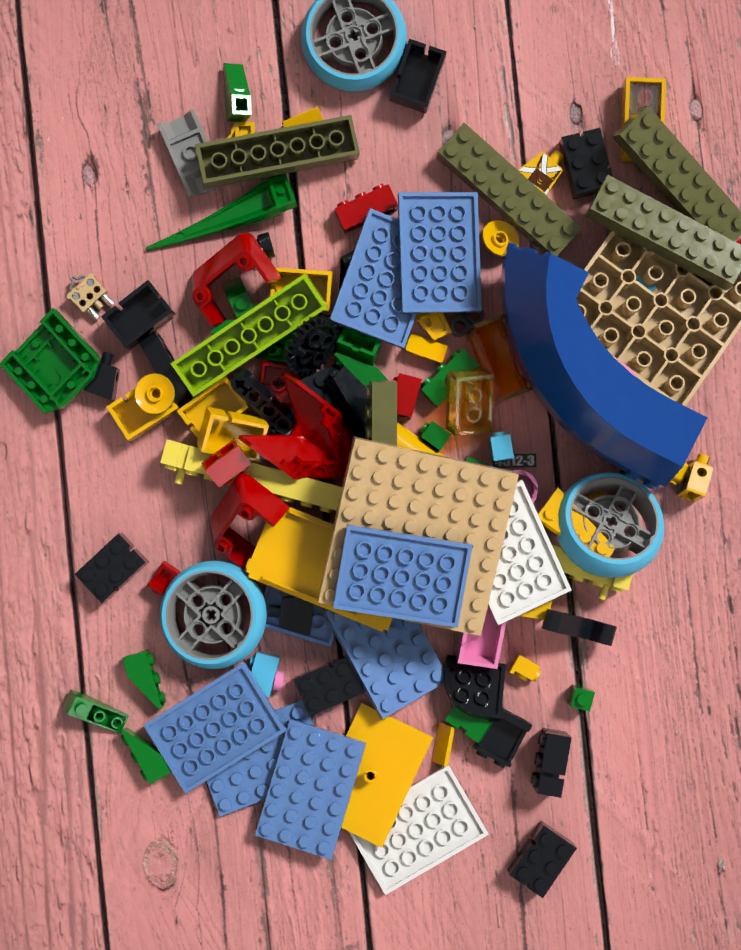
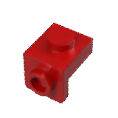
M164 561L147 586L154 593L163 596L171 581L181 571Z

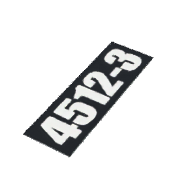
M536 453L514 454V458L511 460L493 462V467H536Z

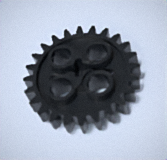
M316 315L314 319L310 317L308 323L303 321V327L298 326V332L292 333L293 339L288 340L290 346L285 347V350L288 351L284 354V357L287 358L284 361L287 364L286 367L294 374L302 377L303 375L308 376L310 372L314 374L316 368L320 370L321 364L326 365V359H331L330 353L336 351L333 347L337 345L335 340L339 338L337 334L339 329L336 328L337 324L324 315L321 317Z

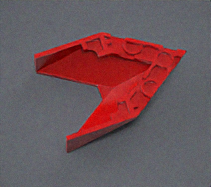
M284 373V382L297 423L289 435H240L237 439L293 479L344 477L351 446L347 432L344 430L341 412L300 380Z

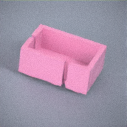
M489 605L481 636L460 632L461 638H459L456 653L458 663L498 668L506 622L498 625Z

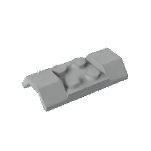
M194 109L187 112L181 118L157 124L188 196H200L218 188L203 189L195 153V144L208 141Z

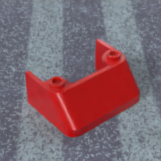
M241 233L193 272V301L211 327L220 325L227 319L212 299V293L208 287L236 265L243 272L251 271L256 267L266 283L282 279L255 237L250 233Z
M246 473L239 474L211 515L216 550L244 570L256 547L229 527L237 514L245 520H253L258 515L274 527L290 507Z

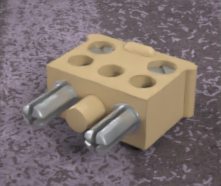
M93 273L87 276H73L70 279L72 283L69 287L70 292L67 294V299L72 300L83 313L87 312L95 321L98 319L89 310L100 318V315L92 308L95 306L100 310L104 306L99 301L100 299L109 307H112L103 296L114 305V301L107 295L108 291L95 279ZM81 278H84V279L72 290V287H73L74 284H75V281H74V280H80ZM100 287V292L96 293V288ZM93 294V298L89 300L88 296ZM82 301H86L85 306H81Z

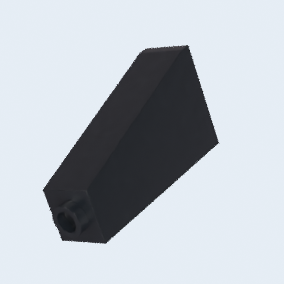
M345 366L339 370L335 368L327 376L329 380L324 385L355 437L367 439L365 438V426H369V419L365 418V405H369V398L365 397V386Z

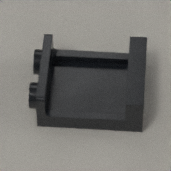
M502 708L500 722L492 721L493 724L481 743L475 742L473 747L477 750V755L485 759L489 756L494 759L493 763L502 768L506 765L510 768L512 765L511 761L525 734L530 731L532 724Z

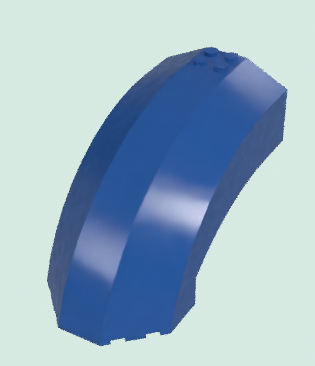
M509 242L503 254L501 273V299L505 327L514 356L538 400L555 421L576 441L596 456L624 471L626 477L632 480L640 479L644 481V486L653 490L654 488L665 487L683 468L708 417L646 385L619 363L601 343L586 321L576 300L589 272L551 253L545 252L544 255H539L536 249L525 246L523 249H520L516 244Z

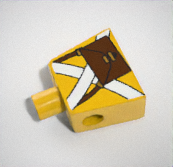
M555 150L550 157L542 151L518 171L547 196L563 171L558 164L564 159V156L558 150Z
M699 453L696 461L689 464L688 474L684 482L680 484L676 496L692 502H697L706 496L713 468L708 466L709 456Z

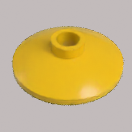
M494 220L484 227L482 232L484 245L494 255L503 257L509 242L516 244L517 247L519 246L518 234L507 222Z
M148 374L136 385L135 399L138 406L145 412L151 414L162 413L174 401V386L164 375ZM156 390L160 393L158 398H155L153 395Z

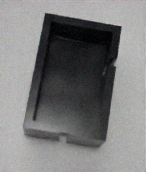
M409 39L397 72V78H395L390 92L389 101L427 114L447 51L430 46L428 55H425L426 44Z
M601 128L584 131L581 136L579 133L561 137L559 146L564 156L563 162L572 198L577 199L596 194L607 175L612 176L611 168H607L609 160Z
M147 280L119 302V305L123 308L122 311L114 306L101 317L124 347L130 351L139 344L140 340L154 332L176 314L153 284Z
M118 533L75 573L77 578L101 603L107 602L118 591V588L123 587L149 562L138 549L129 550L134 545L123 533Z
M346 655L333 660V667H331L329 662L294 677V682L300 696L305 695L302 701L309 716L365 693L364 687Z
M543 728L542 732L538 734L537 744H540L539 752H535L534 764H536L535 772L532 771L530 780L537 794L559 798L562 796L564 779L559 778V775L565 776L572 738L566 731Z
M540 821L531 834L536 842L535 845L532 840L528 839L507 870L511 877L524 886L526 884L531 891L543 898L577 847L572 841L543 821Z

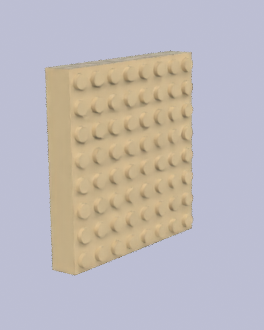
M611 231L583 269L589 272L576 298L578 305L593 332L611 355L635 372L636 377L646 385L686 406L741 327V271L734 285L725 291ZM636 275L642 277L646 285H656L654 291H650L636 281Z
M353 436L317 596L318 603L333 605L347 524L469 543L473 546L458 628L411 620L405 621L481 636L519 474L510 470Z

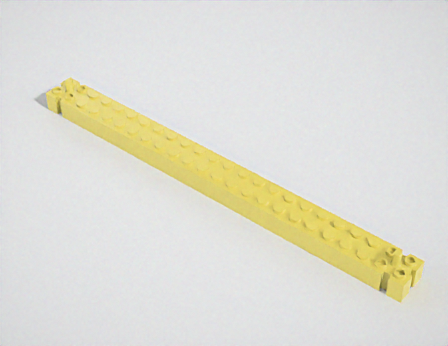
M166 440L160 463L165 464L166 469L177 471L176 484L182 485L185 474L198 477L200 473L204 474L203 479L213 481L201 464L213 454L200 452L197 447ZM255 463L249 465V468L243 472L253 477L274 495H281V500L291 503L294 502V499L301 501L300 505L313 508L314 504L320 506V511L332 513V510L337 511L342 490L340 486L307 477L293 479L281 470ZM239 474L233 477L232 481L227 485L231 486V484ZM552 545L564 574H570V579L583 582L584 578L588 579V584L601 587L598 599L606 600L608 589L621 593L623 589L629 591L633 574L617 578L596 576L584 571L573 563L562 547Z

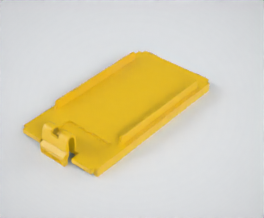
M292 507L274 527L266 522L254 553L246 564V572L249 573V578L381 632L384 630L388 631L393 619L391 617L333 609V605L318 603L317 596L333 524Z

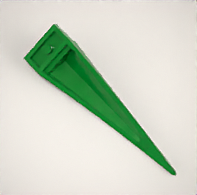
M281 174L266 179L243 196L208 217L147 246V252L280 216L279 213L298 207L287 175Z

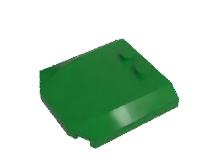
M52 308L39 321L41 325L16 351L12 350L0 362V366L38 408L46 414L67 407L94 379L101 360L97 352L55 308Z

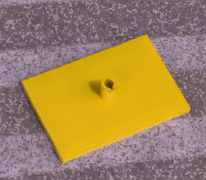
M361 703L346 736L367 743L341 828L382 848L433 737L391 716L381 719L376 709ZM368 772L374 773L373 779L368 777Z

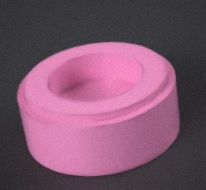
M277 670L273 690L280 691L282 689L284 671Z

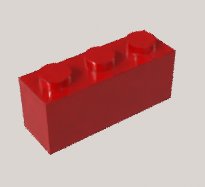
M383 184L377 185L373 188L372 192L367 194L362 192L356 195L355 199L350 202L345 200L337 204V207L334 208L335 214L344 233L363 226L370 208L386 215L398 210V203L389 184L385 186Z

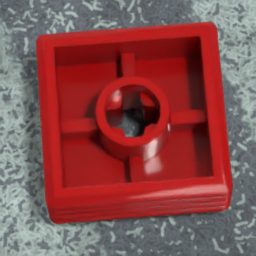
M263 361L259 381L284 405L291 406L286 385L277 389L274 382L282 379V383H285L284 373L300 380L301 376L290 371L286 364Z

